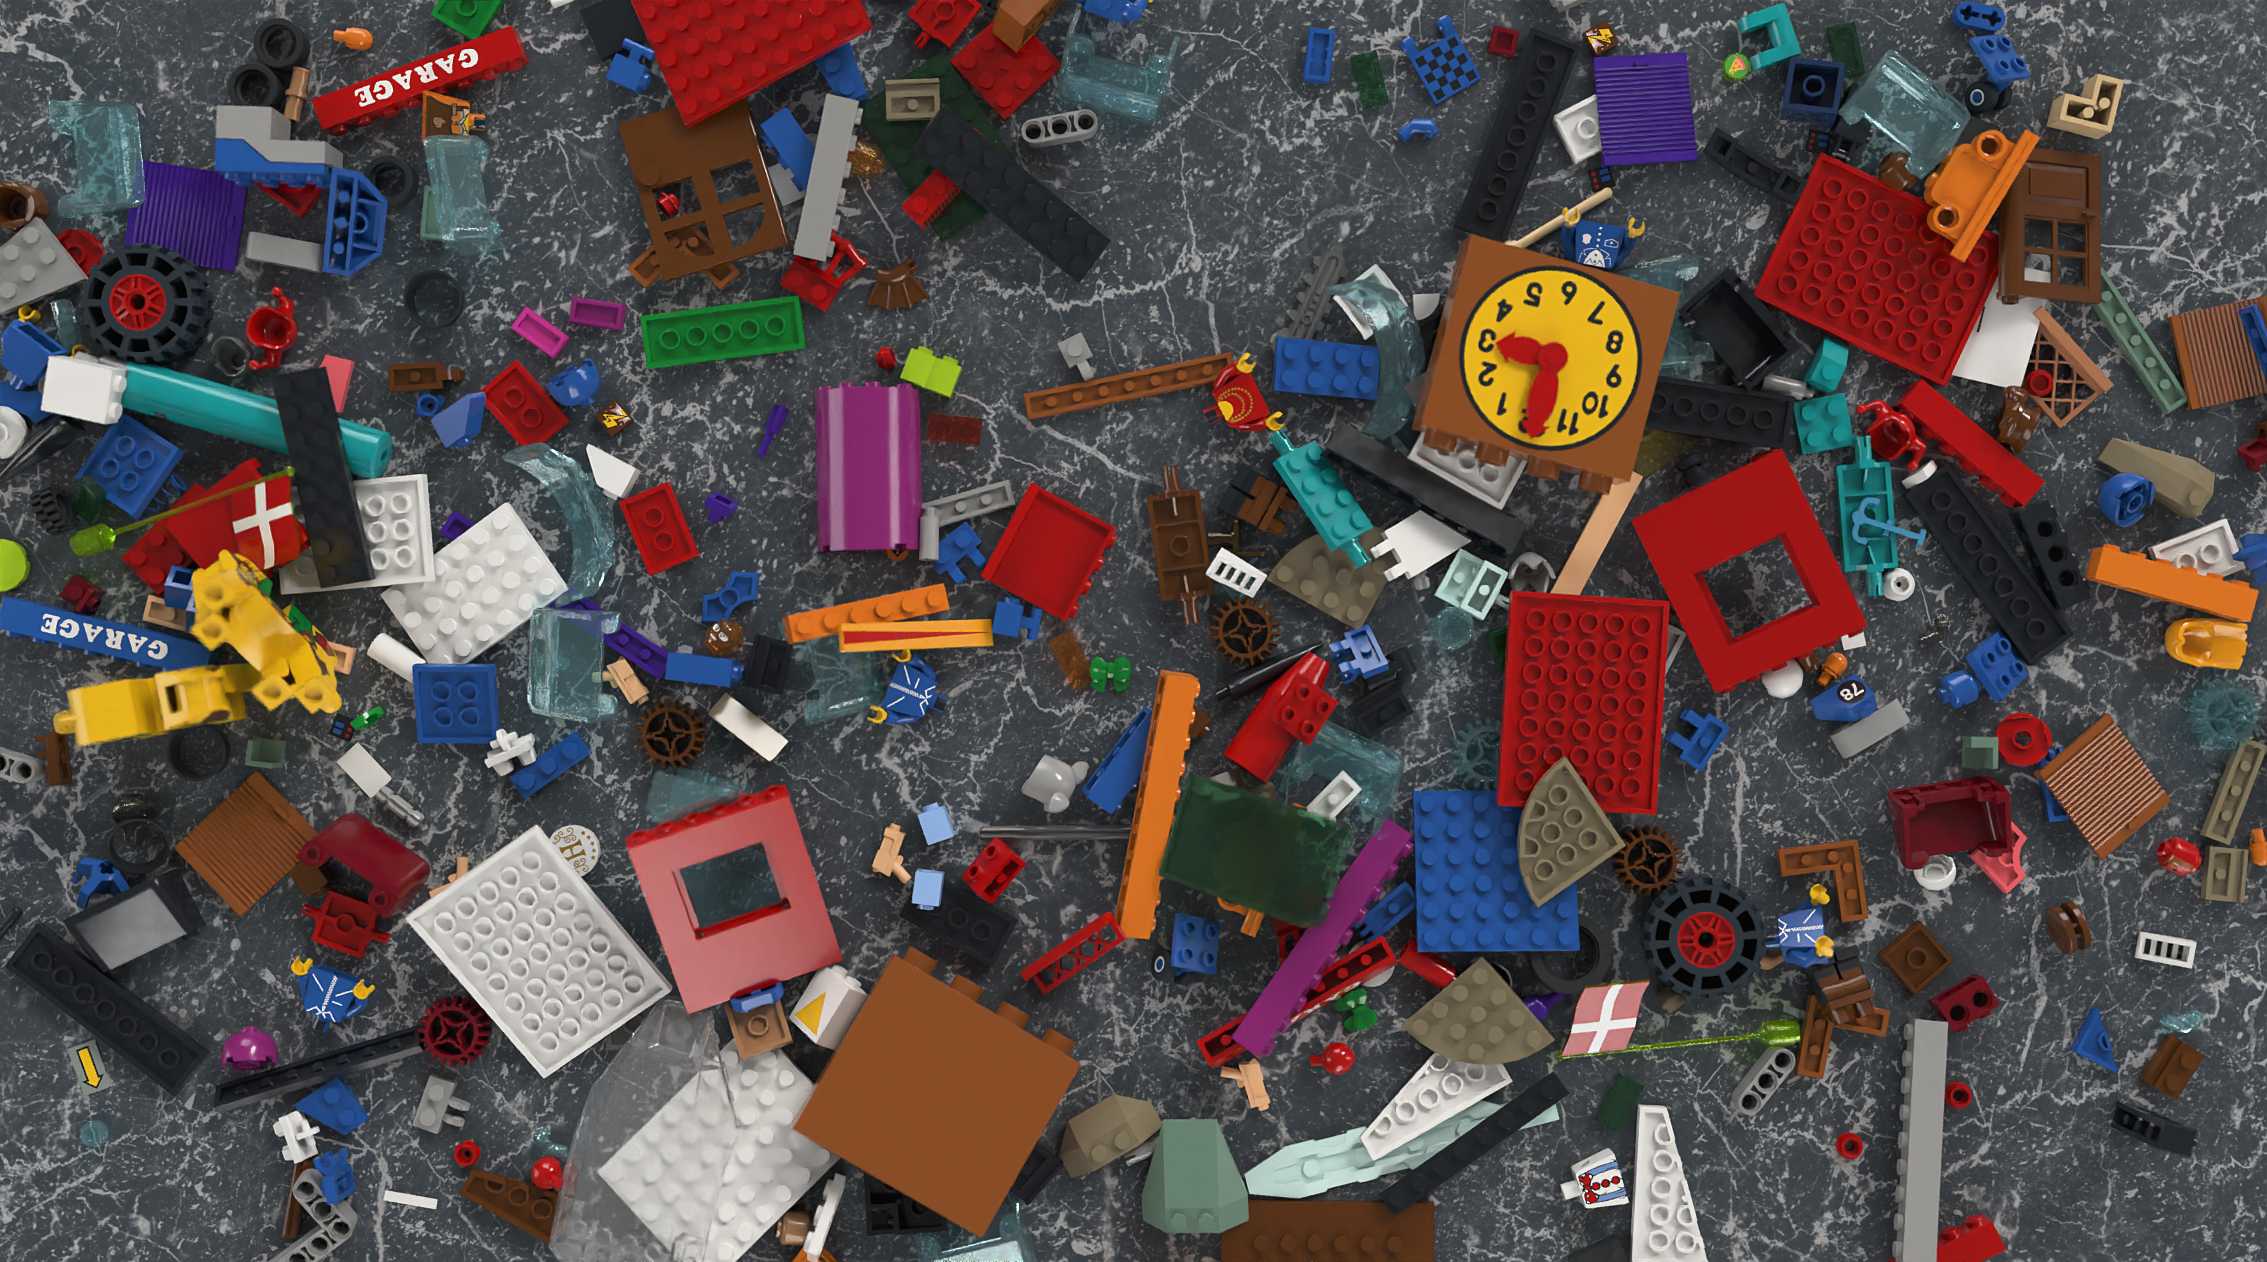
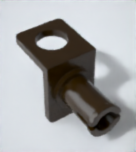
M1234 520V529L1232 531H1209L1208 538H1219V540H1208L1209 548L1232 547L1234 555L1237 557H1267L1265 552H1241V521Z

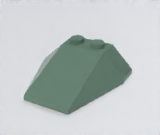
M1164 1119L1141 1196L1143 1221L1166 1233H1221L1248 1221V1192L1218 1120Z

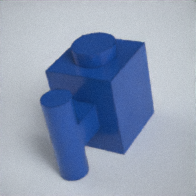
M625 38L622 48L630 51L629 57L626 58L616 53L606 78L619 86L642 95L643 90H647L650 86L652 76L650 75L651 70L642 65L641 61L643 57L653 61L655 50Z
M1004 597V602L997 601L992 633L1019 637L1021 627L1028 628L1026 639L1037 641L1043 610L1032 608L1031 617L1027 618L1023 617L1025 606L1019 605L1020 600Z

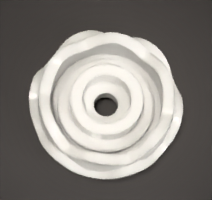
M1893 568L1882 577L1885 597L1895 601H1903L1912 595L1915 581L1907 570Z

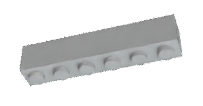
M826 94L794 255L826 262L827 257L832 258L835 242L831 241L832 231H838L841 215L836 214L838 204H844L846 189L842 188L844 177L849 178L852 162L847 161L849 151H855L858 137L853 135L855 124L860 125L863 109L858 108L859 101Z

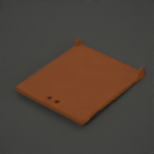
M2267 296L2166 318V321L2170 322L2189 406L2186 408L2187 411L2267 393L2266 377L2238 314V310L2251 304H2256L2267 328Z
M2102 714L2101 718L2040 770L2034 772L2037 778L2043 780L2101 860L2107 857L2172 801L2167 793L2162 790V787L2156 781V778L2153 777V774L2150 773V770L2147 769V766L2138 756V753L2135 752V749L2132 748V745L2129 744L2123 732L2114 723L2110 714Z
M255 771L174 848L239 916H244L291 868L300 862L295 857L301 848L316 836L318 832L259 771Z

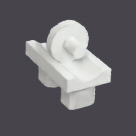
M504 729L497 730V739L490 742L493 750L487 752L488 758L484 762L488 768L493 766L500 776L510 773L514 769V765L510 760L512 757L518 756L522 765L534 762L537 756L533 747L535 739L532 733L518 738L515 731L507 734Z
M296 1110L278 1118L279 1121L273 1125L276 1135L279 1137L285 1136L288 1145L284 1146L282 1150L286 1161L293 1160L294 1164L318 1154L313 1134L320 1132L319 1126L310 1128L304 1112Z

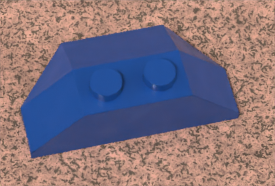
M337 167L332 168L322 272L350 277L383 253L388 200L362 172Z

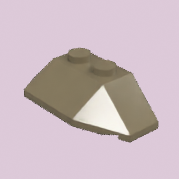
M1113 1094L1068 1120L1058 1156L1071 1178L1093 1172L1141 1145L1161 1128L1162 1121L1150 1101Z

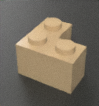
M2097 74L2085 81L2081 97L2065 93L2053 100L2047 127L2095 139L2111 133L2124 80Z

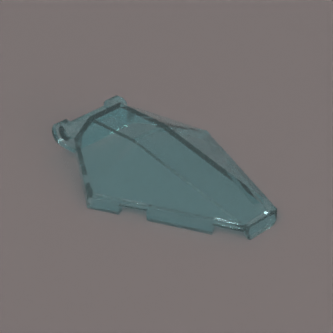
M747 846L680 869L701 929L782 901L766 853L759 849ZM782 905L783 909L787 908L788 905Z

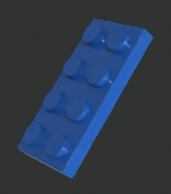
M1277 337L1275 340L1272 391L1376 401L1381 347Z

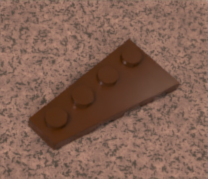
M474 1168L471 1171L459 1194L551 1246L555 1243L580 1199L576 1195L554 1189H541L535 1184L479 1168Z

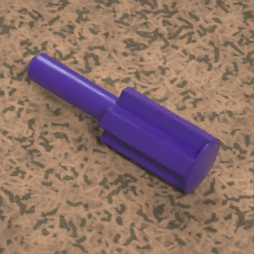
M774 404L764 429L767 432L757 452L759 456H765L774 434L779 435L788 415L789 409L780 404Z

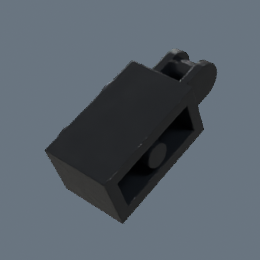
M1856 83L1851 84L1845 89L1838 108L1835 124L1831 126L1827 137L1834 141L1829 156L1842 159V162L1848 164L1854 149L1869 143L1874 133V128H1871L1874 118L1877 119L1883 109V104L1881 103L1883 93ZM1843 144L1848 147L1847 149L1841 148L1840 145Z

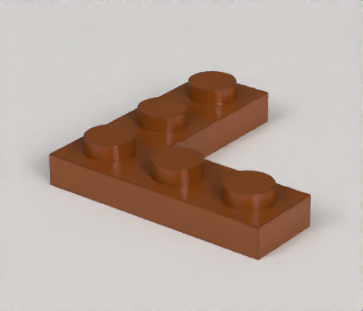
M696 225L666 234L669 243L682 253L692 256L715 254L711 241ZM653 244L627 268L646 289L662 276ZM732 263L703 271L721 291L741 274Z
M1857 839L1776 849L1779 876L1832 870L1839 921L1849 922L1868 919Z
M1809 994L1794 1073L1823 1079L1833 1027L1885 1037L1890 1010L1873 1007V1014L1858 1019L1853 1006H1848L1846 1008L1851 1021L1835 1026L1828 1013L1822 1015L1821 1006L1815 995Z

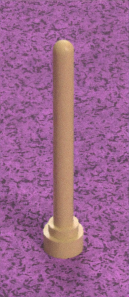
M1604 188L1569 209L1567 217H1572L1575 214V208L1582 215L1610 198L1613 194L1612 190ZM1561 214L1518 241L1507 240L1505 244L1525 249L1562 227L1563 222H1565L1564 217Z

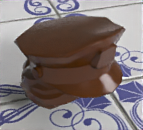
M0 182V228H6L17 233L35 217L45 222L50 210L42 191L25 183L19 185L16 182Z
M2013 385L2004 388L2003 406L1999 407L2000 416L1994 417L2000 431L1995 440L2000 444L2006 443L2007 447L2014 454L2019 455L2035 431L2042 408L2030 409L2026 407L2025 401H2027L2029 396L2027 390Z

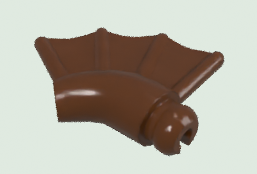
M908 258L904 263L901 262L892 270L879 269L877 282L866 302L867 306L879 305L884 307L887 312H891L896 307L912 309V306L919 300L929 299L930 295L913 274L914 271L918 270L916 262L912 258Z

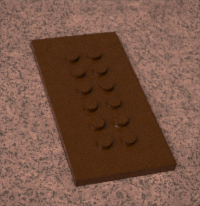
M1248 1199L1249 1220L1221 1232V1262H1434L1435 1203L1434 1201H1416L1394 1217L1383 1200Z

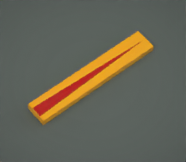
M991 619L838 625L840 652L993 646Z

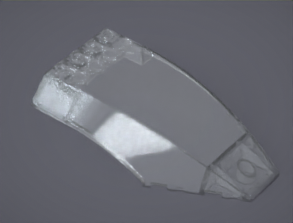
M664 997L660 998L592 1085L567 1156L562 1176L563 1184L559 1189L548 1247L559 1262H704L720 1187L738 1130L741 1128L739 1119H736L732 1103L734 1097L729 1089V1077L725 1061H722L718 1047L720 1041L718 1034L714 1030L715 1021L712 1011L702 1009L688 1014L684 1003Z

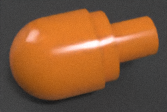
M351 27L347 28L346 32L334 31V41L345 42V46L350 49L364 51L368 50L373 44L372 34L365 29Z
M1841 653L1830 654L1822 663L1820 668L1822 674L1816 682L1822 687H1826L1831 679L1836 680L1847 667L1846 657Z
M2262 828L2252 829L2253 840L2249 842L2248 846L2250 858L2256 865L2266 866L2267 839L2264 838Z

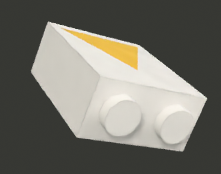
M834 964L832 967L828 965L817 970L789 1016V1019L815 1044L832 1050L836 1049L868 996L860 988L862 984L856 979L847 976V970L837 964Z

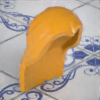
M2186 618L2177 620L2166 629L2165 648L2171 657L2196 667L2239 670L2243 661L2242 656L2245 655L2248 643L2245 641L2247 638L2245 631L2248 630V626L2243 623L2214 618Z

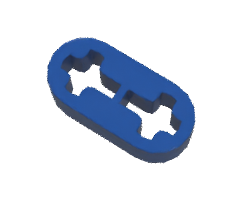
M1972 1L1960 3L1953 9L1951 17L1957 27L1985 34L1995 33L2004 26L2006 16L2000 8ZM1965 9H1967V14L1972 16L1967 20H1964V15L1960 14ZM1993 15V20L1997 21V23L1990 26V21L1982 18Z

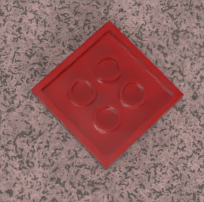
M993 21L962 49L950 63L992 109L1006 121L1058 73L1063 66L1035 35L1018 52H1015L992 33L995 23Z

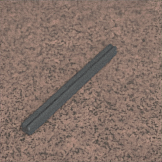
M1132 824L982 826L980 828V840L992 841L995 837L1002 841L1129 839Z

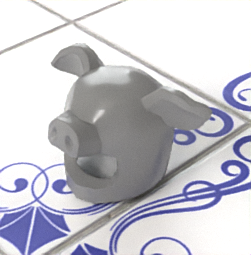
M1044 755L1030 778L1022 786L1021 792L1044 803V811L1050 813L1061 812L1069 806V799L1076 785L1084 781L1089 765L1086 762L1079 761L1071 767L1059 759Z

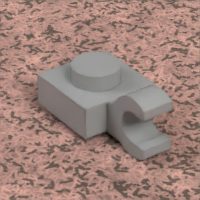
M1081 332L1058 343V347L1069 369L1077 366L1084 381L1094 378V374L1087 360L1093 358V355Z

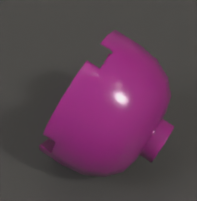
M243 1027L242 1032L233 1034L222 1047L220 1066L225 1069L226 1064H233V1070L265 1069L264 1064L271 1062L272 1067L278 1065L277 1045L269 1034L259 1032V1027Z

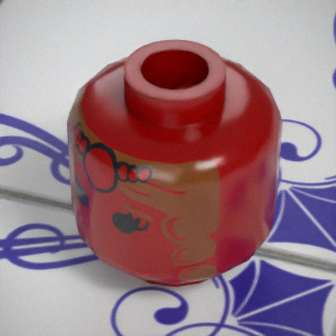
M2172 837L2168 841H2162L2156 851V854L2159 855V865L2178 876L2193 874L2201 864V856L2197 846L2179 837Z

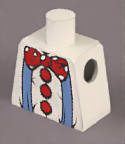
M1609 1148L1573 1165L1571 1171L1574 1180L1560 1184L1565 1200L1579 1196L1585 1208L1629 1203L1615 1155Z

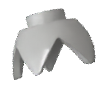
M1527 552L1520 555L1513 562L1509 570L1508 579H1510L1512 591H1522L1527 585H1530L1537 592L1546 593L1549 576L1552 579H1556V576L1550 564L1543 557L1533 552Z

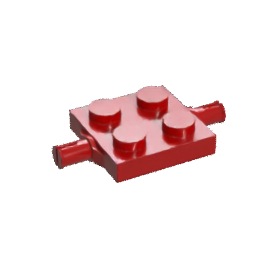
M918 0L908 13V17L922 29L921 34L913 44L922 50L930 38L940 41L951 50L983 9L982 5L976 0Z
M331 889L328 891L326 900L320 908L305 903L302 907L301 914L315 918V930L311 941L358 958L365 956L368 945L373 939L386 945L390 941V933L377 929V921L380 914L375 912L370 907L369 902Z

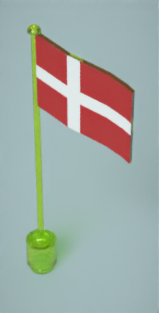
M286 466V470L116 530H112L103 523L77 531L70 539L71 548L76 555L88 557L113 548L115 535L231 495L232 521L240 555L249 559L260 570L296 559L300 554V536L291 492V476L294 475L295 470L291 466Z
M1650 979L1584 986L1575 1005L1570 1033L1562 1051H1558L1555 1057L1557 1061L1562 1062V1059L1757 1038H1759L1761 1044L1765 1043L1766 1048L1793 1046L1794 1043L1800 1042L1801 1036L1797 1021L1782 1019L1763 1021L1762 1027L1758 1028V1033L1626 1047L1636 1025L1641 998L1650 983Z

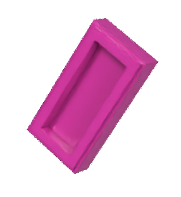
M527 306L510 327L555 360L571 340L570 337Z

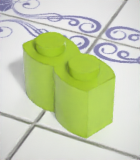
M919 346L918 350L911 348L900 379L951 399L962 371V367L957 365L959 361L945 355L943 359L932 356L934 351Z

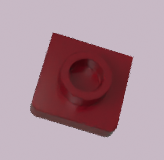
M73 574L59 596L75 606L76 612L91 614L101 605V597L105 591L81 575Z

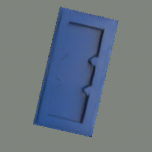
M1309 27L1302 82L1329 85L1336 30Z

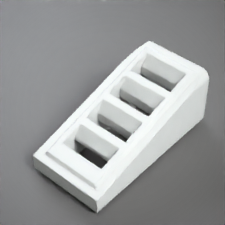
M1224 548L1220 549L1205 573L1214 580L1252 598L1267 577L1266 574ZM1222 562L1227 564L1224 570L1219 568ZM1232 567L1236 568L1233 576L1228 574ZM1241 572L1246 573L1242 581L1237 579ZM1250 577H1255L1256 579L1252 586H1247L1246 584Z
M2139 931L2134 957L2192 969L2197 942ZM2146 939H2152L2149 954L2144 953ZM2157 941H2162L2160 956L2155 955ZM2168 943H2173L2171 957H2166ZM2179 945L2184 946L2181 959H2177Z

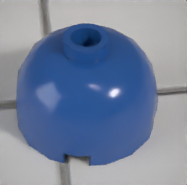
M591 358L582 360L584 364L582 367L578 368L574 364L550 380L551 383L545 384L557 402L569 407L579 404L581 408H584L595 401L593 395L600 389L601 376Z
M2125 472L2117 474L2102 484L2098 501L2099 508L2103 515L2114 524H2118L2121 527L2131 526L2145 515L2141 512L2145 505L2151 506L2155 495V485L2147 478L2135 473Z

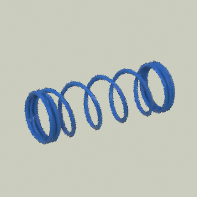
M172 474L168 478L171 485L177 490V496L169 494L163 488V486H161L160 488L166 494L168 500L167 503L159 501L154 496L153 498L155 499L158 507L157 510H153L147 506V517H143L141 515L140 518L137 519L136 517L127 513L128 516L135 523L141 524L143 522V518H149V510L158 512L159 503L168 505V495L177 498L179 496V492L184 493L187 491V487L185 483L181 480V478L175 474Z

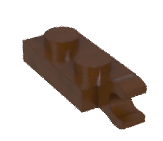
M443 362L388 365L389 391L393 393L444 390L445 381H465V370H460L459 368L444 369Z

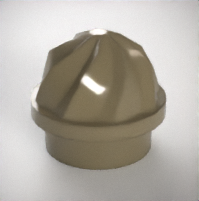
M1670 986L1663 987L1658 997L1661 1008L1663 1010L1666 1009L1670 1014L1686 1002L1682 995L1683 993L1672 990Z

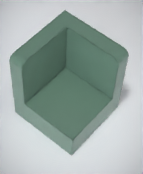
M1962 736V767L1998 769V737Z
M262 737L249 738L245 765L270 769L283 767L287 741Z

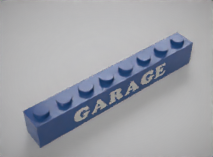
M4 597L0 610V629L6 630L7 636L23 638L24 635L32 637L33 642L49 644L50 641L57 642L58 648L75 651V647L82 648L86 655L101 657V653L110 655L109 660L127 663L128 659L136 661L135 666L152 669L153 666L161 667L162 673L218 665L222 646L217 645L210 650L201 641L97 616L80 614L76 611L17 597Z

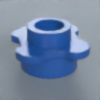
M427 391L421 392L417 402L416 414L419 417L428 416L434 418L441 413L442 405L445 404V398L442 395H430ZM430 403L433 405L432 408L428 407Z

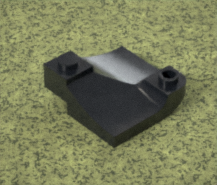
M863 1170L867 1236L888 1234L897 1236L948 1231L946 1217Z

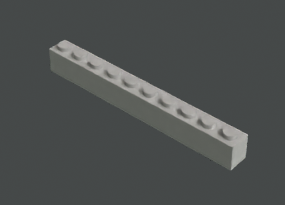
M1908 1018V1024L1904 1026V1039L1907 1040V1051L1904 1050L1902 1055V1064L1906 1067L1905 1077L1901 1080L1904 1105L1901 1104L1899 1111L1900 1120L1903 1121V1130L1898 1135V1146L1902 1148L1901 1159L1897 1161V1174L1900 1175V1186H1897L1895 1190V1200L1899 1203L1898 1214L1896 1213L1894 1216V1229L1897 1230V1241H1894L1892 1246V1254L1896 1258V1262H1936L1948 1022Z

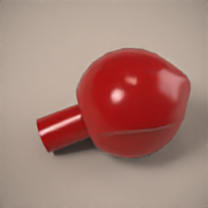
M1341 1042L1331 1043L1324 1048L1322 1054L1310 1056L1312 1066L1323 1065L1329 1073L1336 1075L1348 1072L1355 1060V1055L1351 1048Z
M547 1156L540 1158L534 1163L531 1169V1179L537 1187L548 1190L552 1188L560 1189L563 1186L562 1179L564 1173L558 1159Z

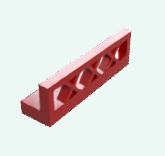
M1108 911L1019 973L1025 981L1033 978L1043 995H1046L1128 937L1112 913ZM1108 925L1111 926L1118 937L1112 942L1101 940L1103 928ZM1083 942L1096 943L1094 955L1081 954ZM1064 955L1075 957L1072 970L1061 968ZM1044 969L1055 971L1054 982L1047 986L1039 974Z

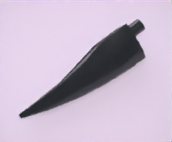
M58 414L37 432L0 473V484L67 447L87 431L81 424L84 419Z
M1321 641L1265 659L1262 663H1255L1254 666L1243 668L1223 678L1225 687L1215 691V695L1219 701L1231 696L1233 702L1279 678L1308 652L1315 653L1324 644Z

